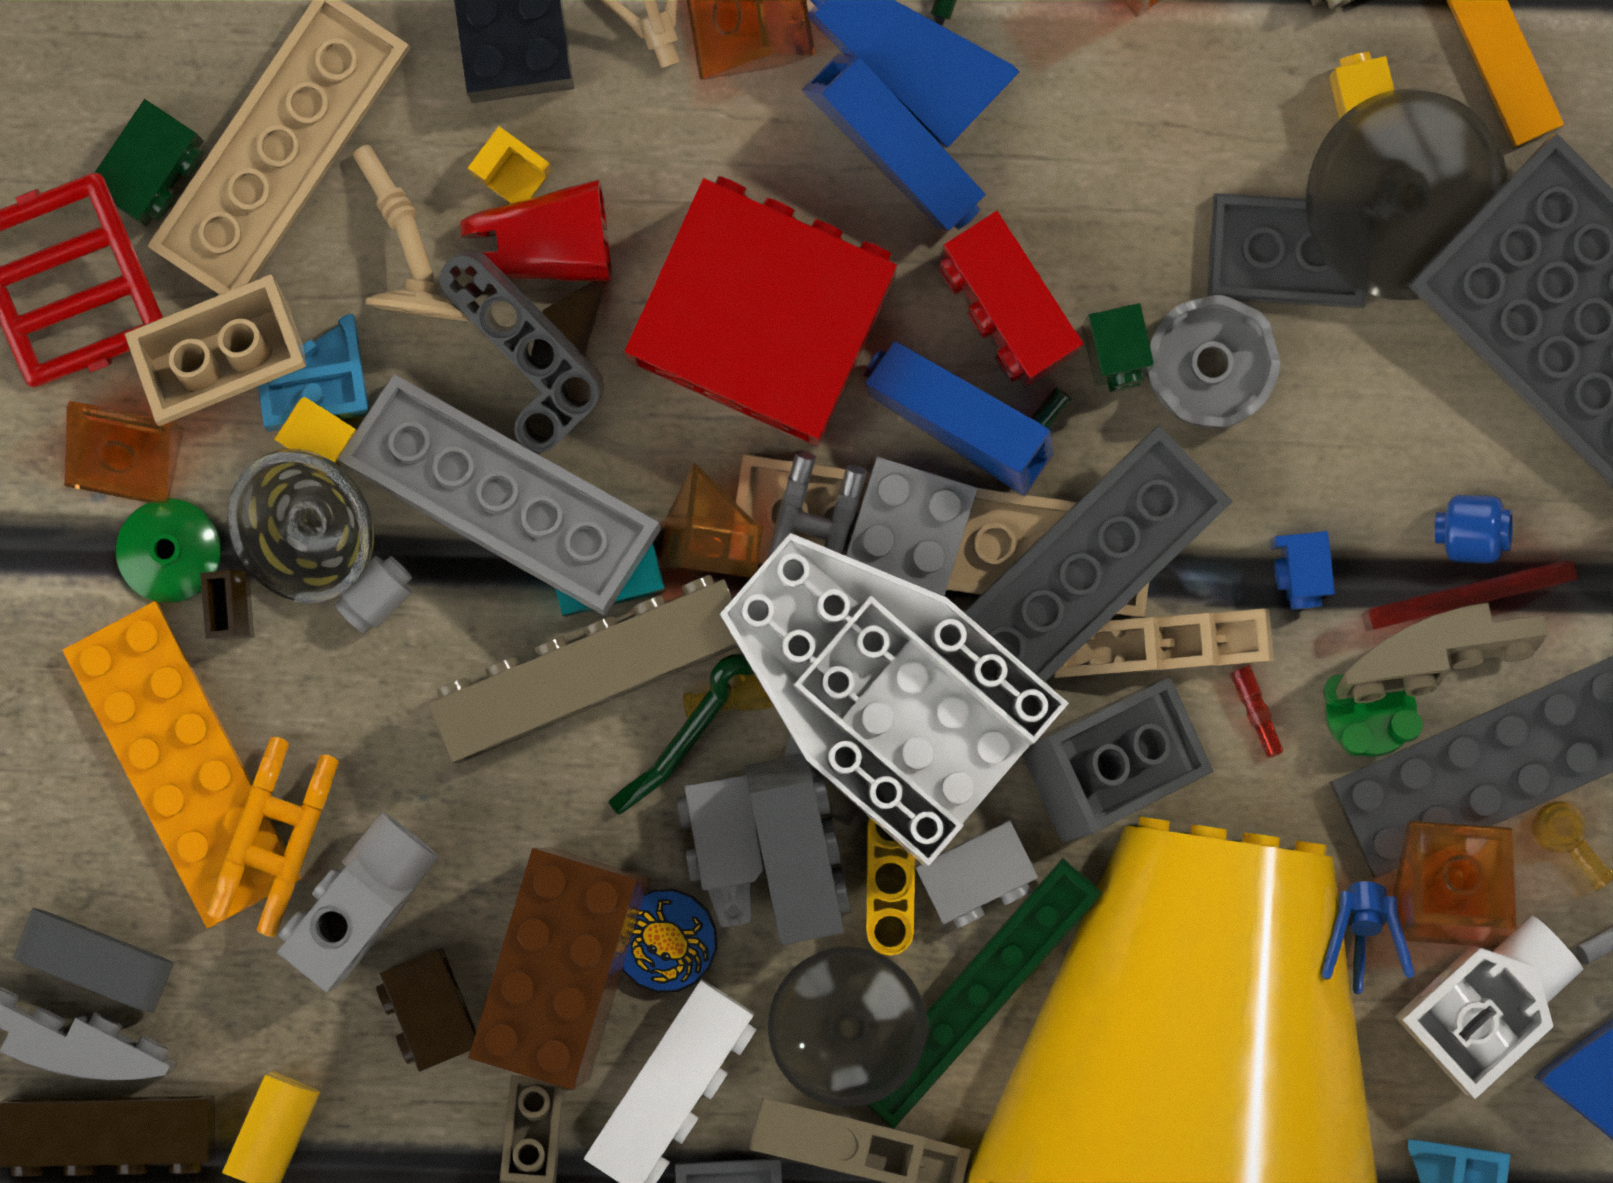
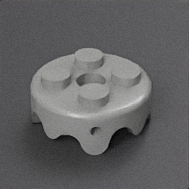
M1212 295L1179 304L1165 316L1150 341L1154 366L1147 373L1152 391L1160 404L1171 415L1192 426L1206 429L1224 428L1240 423L1254 414L1267 401L1279 375L1280 358L1270 322L1259 310L1227 296ZM1206 349L1220 351L1227 363L1224 374L1216 378H1209L1203 375L1197 365L1199 354Z

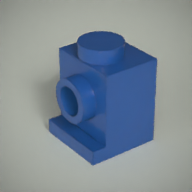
M1328 531L1275 536L1270 539L1271 550H1282V558L1274 560L1275 580L1278 590L1286 589L1287 601L1290 600L1291 610L1323 607L1322 597L1335 594Z

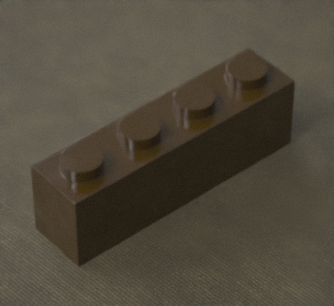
M215 1095L4 1099L0 1101V1167H11V1176L43 1175V1166H64V1175L96 1174V1165H116L117 1174L149 1173V1164H169V1173L201 1172V1163H209L215 1159Z

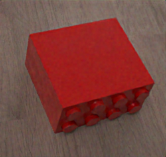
M718 176L715 183L703 178L625 348L624 353L627 360L637 367L819 448L894 282L897 264L890 262L891 253L880 246L862 241L859 248L844 241L841 238L843 231L833 225L814 219L810 226L795 219L793 216L795 210L777 200L766 197L764 203L761 204L748 198L745 195L747 189L728 178Z

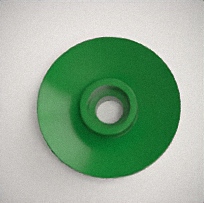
M158 499L142 505L126 519L117 538L116 558L123 578L134 591L153 601L174 603L192 598L202 591L200 573L217 571L221 558V543L215 525L200 508L179 499ZM163 540L172 541L175 547L174 554L169 559H161L157 555V546Z

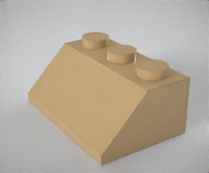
M272 274L125 333L152 414L158 426L306 367L302 339L287 299Z

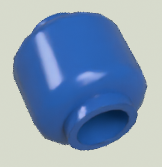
M1455 495L1448 502L1446 512L1436 513L1435 543L1445 544L1448 558L1453 562L1492 564L1500 559L1503 551L1511 550L1513 538L1512 509H1504L1501 499L1497 496Z

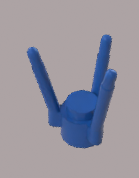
M1369 881L1356 882L1349 885L1346 891L1339 893V911L1321 973L1323 979L1328 980L1332 977L1348 924L1351 932L1355 934L1353 992L1357 995L1363 992L1367 936L1379 934L1386 922H1388L1405 977L1412 978L1415 974L1398 917V898L1395 896L1387 897V890L1381 884Z

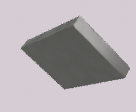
M1214 193L1207 297L1223 295L1237 301L1363 309L1366 300L1371 203Z

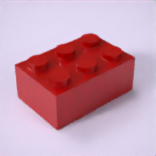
M997 210L943 244L940 257L942 261L939 262L941 267L938 268V271L954 295L962 291L967 298L970 306H968L969 311L966 314L982 339L989 335L992 337L999 348L995 359L1011 383L1019 379L1023 387L1027 388L1078 355L1084 343Z

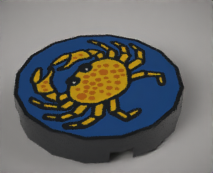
M654 889L645 893L623 965V973L637 986L656 993L679 992L696 984L711 968L718 949L717 928L709 910L693 895L676 889Z

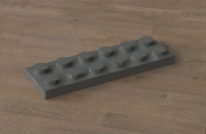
M1157 425L978 597L964 613L1041 680L1046 682L1233 501L1161 426Z
M1613 655L1330 781L1372 877L1377 878L1612 773Z

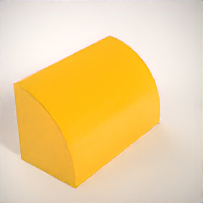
M276 1071L265 1074L222 1173L247 1183H281L321 1091Z

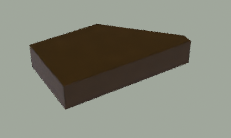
M592 281L542 311L585 357L606 285L605 281ZM535 339L531 358L540 364L551 363L554 359L552 346L545 340Z

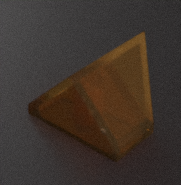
M695 462L666 516L660 568L751 578L758 571L763 526L758 525Z

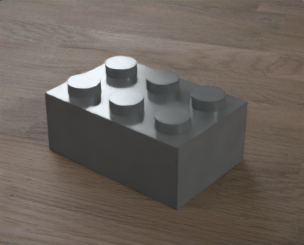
M803 754L745 765L749 794L781 946L844 933L841 915L849 914L851 910L842 867L831 868L830 866L841 863L832 818L821 819L820 817L821 814L831 813L823 775L815 768L810 769V764L806 761Z

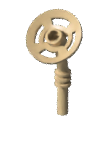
M370 145L359 147L354 152L353 157L377 195L376 205L382 211V216L387 220L388 226L392 230H397L412 275V279H406L404 290L388 291L366 298L365 305L420 316L470 321L452 301L436 294L438 284L433 283V272L415 221L417 211L412 206L409 198L406 197L405 191L402 188L395 187Z

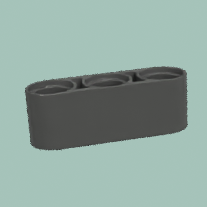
M32 908L13 955L15 960L150 1013H155L174 965L172 961L37 908Z

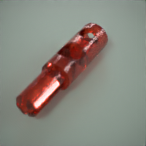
M1251 664L1230 672V677L1235 684L1240 701L1246 707L1249 723L1251 726H1254L1266 757L1278 756L1283 752V748L1271 721V718H1273L1269 707L1263 701L1262 690Z

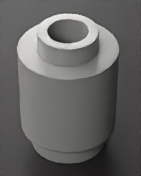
M374 556L340 591L342 597L337 601L335 607L350 624L365 634L372 626L378 628L413 593L407 585L412 576L393 557L389 556L383 561Z

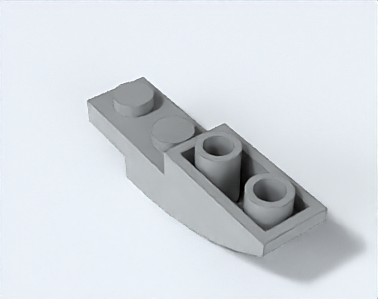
M0 987V1028L9 1032L0 1052L26 1064L80 1078L138 1080L170 1074L178 1063L166 1057L169 1049L159 1042L145 1036H141L139 1041L136 1042L120 1034L122 1025L105 1015L94 1012L91 1019L86 1016L75 1018L70 1030L67 1031L63 1029L66 1020L39 1007H37L35 1013H32L16 1005L19 999L16 994Z

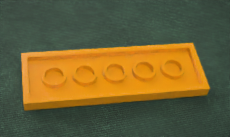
M154 601L62 649L206 928H211L268 898L276 876L245 866L226 919L214 918L206 913L253 783L159 603ZM264 816L253 846L283 856L286 846L272 819ZM300 873L296 882L302 880Z

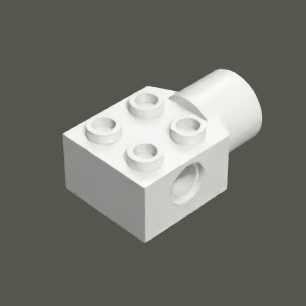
M1532 915L1493 952L1480 947L1470 946L1394 1017L1464 1094L1476 1099L1553 1028L1547 1003L1584 969L1565 944L1544 923Z

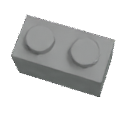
M1010 820L940 853L930 866H923L921 863L915 866L916 872L942 924L944 925L953 920L956 928H960L984 916L985 913L981 906L998 897L1006 905L1031 893L1032 890L1029 882L1038 878Z

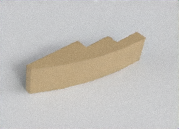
M1270 609L1110 620L1055 672V678L1274 661Z

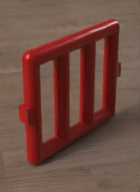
M90 173L42 193L37 188L16 197L17 203L0 209L1 232L89 197L101 224V227L0 266V326L22 377L29 387L36 388L86 368L91 373L113 363L111 358L130 351L125 333L163 318L105 179L99 173ZM110 246L122 273L121 276L22 315L18 314L7 286ZM131 294L143 324L41 364L39 363L28 334Z

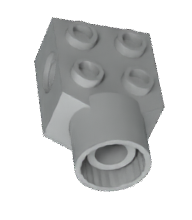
M382 811L342 860L346 867L342 871L339 869L336 871L331 870L315 888L312 895L318 901L309 912L304 910L300 913L298 911L281 930L278 937L285 942L278 949L277 953L326 993L339 988L403 909L417 885L440 857L406 827ZM333 911L342 914L348 925L347 933L341 940L336 939L328 932L327 919Z

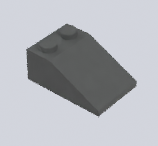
M1171 676L1041 735L1022 754L1061 842L1091 835L1214 772Z

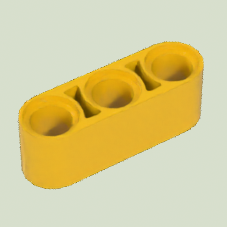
M869 817L867 823L866 870L867 939L873 949L880 954L897 955L909 947L914 935L915 858L897 841H888L881 838L877 833L876 823ZM886 863L898 864L905 872V884L895 893L881 891L875 882L877 870ZM894 916L903 922L905 934L898 944L886 946L876 939L874 933L875 926L883 917Z

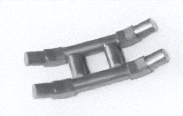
M797 451L794 456L766 560L790 533L795 535V531L826 540L824 547L844 555L867 471L856 465H848L846 467L832 520L809 514L801 510L816 456L806 451Z

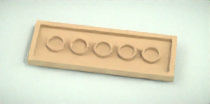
M313 0L147 247L218 295L253 282L409 51V44L342 0Z

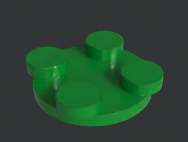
M1344 674L1330 677L1324 685L1323 695L1326 700L1324 709L1327 726L1332 736L1350 755L1384 756L1396 751L1405 742L1415 740L1422 731L1423 722L1417 713L1415 697L1407 696L1405 690L1386 693L1384 698L1374 702L1356 703L1354 697L1337 700L1335 689Z

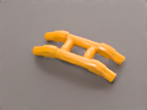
M271 737L268 741L206 913L214 918L226 919L245 866L275 875L276 877L256 928L259 933L269 937L277 935L339 765V761L333 756L324 754L319 756L301 806L273 797L271 795L289 748V743L280 737ZM264 816L294 826L283 856L253 846Z

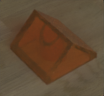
M69 401L66 410L64 486L146 503L167 504L171 494L184 427L173 421L158 426L154 417Z

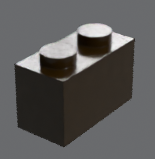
M443 947L379 973L383 983L377 985L376 990L386 1014L396 1013L403 1031L396 1035V1040L407 1064L415 1062L420 1072L471 1051L477 1030Z

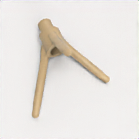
M599 0L626 22L640 38H645L648 50H655L661 68L680 62L673 43L678 40L674 30L678 0H666L665 9L659 12L656 0H643L648 16L639 19L617 0Z

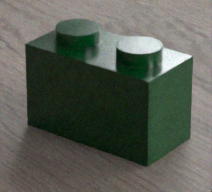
M144 99L94 173H99L104 177L116 207L147 227L152 218L156 221L160 220L169 209L174 199V194L170 191L180 176L189 177L198 166L204 153L199 148L204 140L196 132Z
M1137 303L1088 314L1082 324V330L1095 387L1108 384L1109 392L1111 393L1140 386V382L1144 381L1143 376H1146L1154 366L1141 304Z

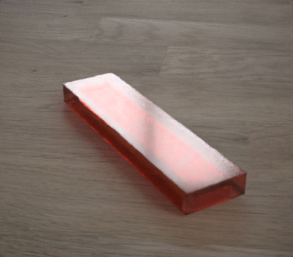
M1566 560L1364 610L1362 618L1365 630L1371 631L1461 607L1481 604L1574 581L1578 578L1574 562Z

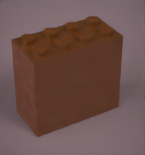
M532 848L469 1059L570 1090H574L588 1081L593 1071L622 975L623 965L651 878L555 848Z

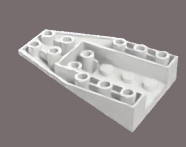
M792 533L784 539L720 613L721 618L806 761L923 866L931 865L964 826V821L1024 751L1039 739L1069 704L948 598Z

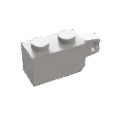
M747 775L684 786L686 797L676 799L681 828H692L695 849L685 850L690 881L701 880L702 891L708 890L720 927H731L751 922L750 882H755L764 867Z

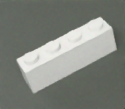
M701 979L585 1155L584 1160L619 1183H657L669 1164V1161L662 1157L672 1139L680 1144L683 1143L699 1118L691 1113V1110L701 1095L711 1100L728 1073L720 1068L727 1055L732 1050L740 1056L757 1029L749 1024L754 1013L704 979Z

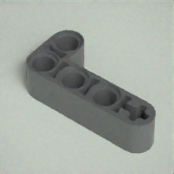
M471 249L461 251L448 260L441 269V288L446 296L541 391L516 419L514 430L516 438L522 446L537 453L548 451L559 443L597 404L604 391L603 377L598 369L487 256L480 251ZM472 266L477 272L473 278L475 284L470 282L463 287L457 281V278L461 275L460 269L464 270ZM492 284L496 291L491 293L479 305L475 299ZM504 301L514 307L517 314L515 325L505 327L495 322L491 313L494 302ZM535 339L547 341L554 351L553 361L548 364L535 362L529 355V342ZM571 377L583 378L590 385L591 398L582 402L570 398L565 389L566 380ZM535 413L547 415L554 425L553 435L549 437L535 435L529 428V416Z

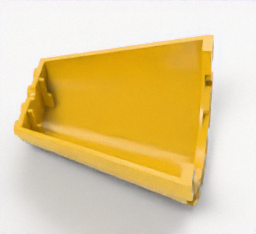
M1140 816L1138 827L1125 825L1097 886L1103 894L1082 918L967 1170L966 1183H1378L1344 937L1332 977L1326 980L1323 979L1321 974L1339 911L1334 860L1332 856L1325 855L1327 845L1295 840L1294 850L1279 848L1280 837L1243 832L1242 842L1226 840L1228 829L1191 824L1190 834L1170 832V821Z

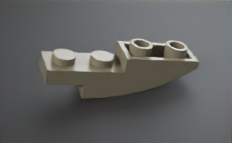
M1487 602L1457 608L1424 619L1390 636L1362 656L1344 674L1335 689L1337 700L1354 697L1356 703H1369L1384 698L1386 693L1405 690L1407 696L1424 695L1437 689V686L1441 684L1449 672V664L1451 663L1454 669H1466L1480 665L1487 658L1503 656L1505 662H1517L1528 659L1535 654L1548 636L1544 615L1492 622Z
M511 1075L500 1173L501 1183H556L563 1087L528 1076Z
M761 1098L749 1150L882 1183H963L971 1150L928 1139L927 1137Z

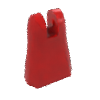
M600 180L563 188L532 199L479 211L460 221L461 238L497 237L498 251L482 253L509 279L612 280L609 241L603 230H607V220ZM472 266L465 269V274L474 277L477 274Z

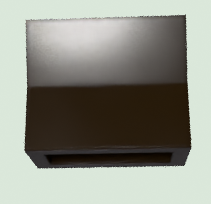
M223 570L200 573L205 638L227 640L254 637L249 572L244 570ZM224 581H225V589H226V602H227V614H228V627H229V630H228V628H227V615H226V603H225Z

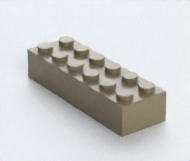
M711 575L699 578L682 586L685 596L666 603L662 595L654 597L632 607L636 615L635 617L618 624L613 616L601 619L584 627L583 629L587 637L569 644L564 636L556 638L534 648L537 658L520 664L519 659L512 657L486 668L487 679L472 684L470 679L461 678L436 689L439 699L429 702L428 705L452 762L463 763L738 648L739 646L720 616V613L732 600L725 580L714 583Z

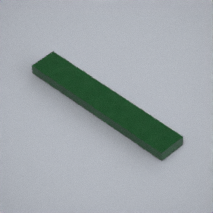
M1062 857L855 1091L854 1095L892 1129H895L1103 892Z

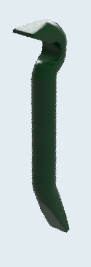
M743 653L726 656L715 665L709 678V691L654 765L609 800L610 806L617 815L622 814L645 798L673 774L728 701L731 693L729 680L738 674H755Z

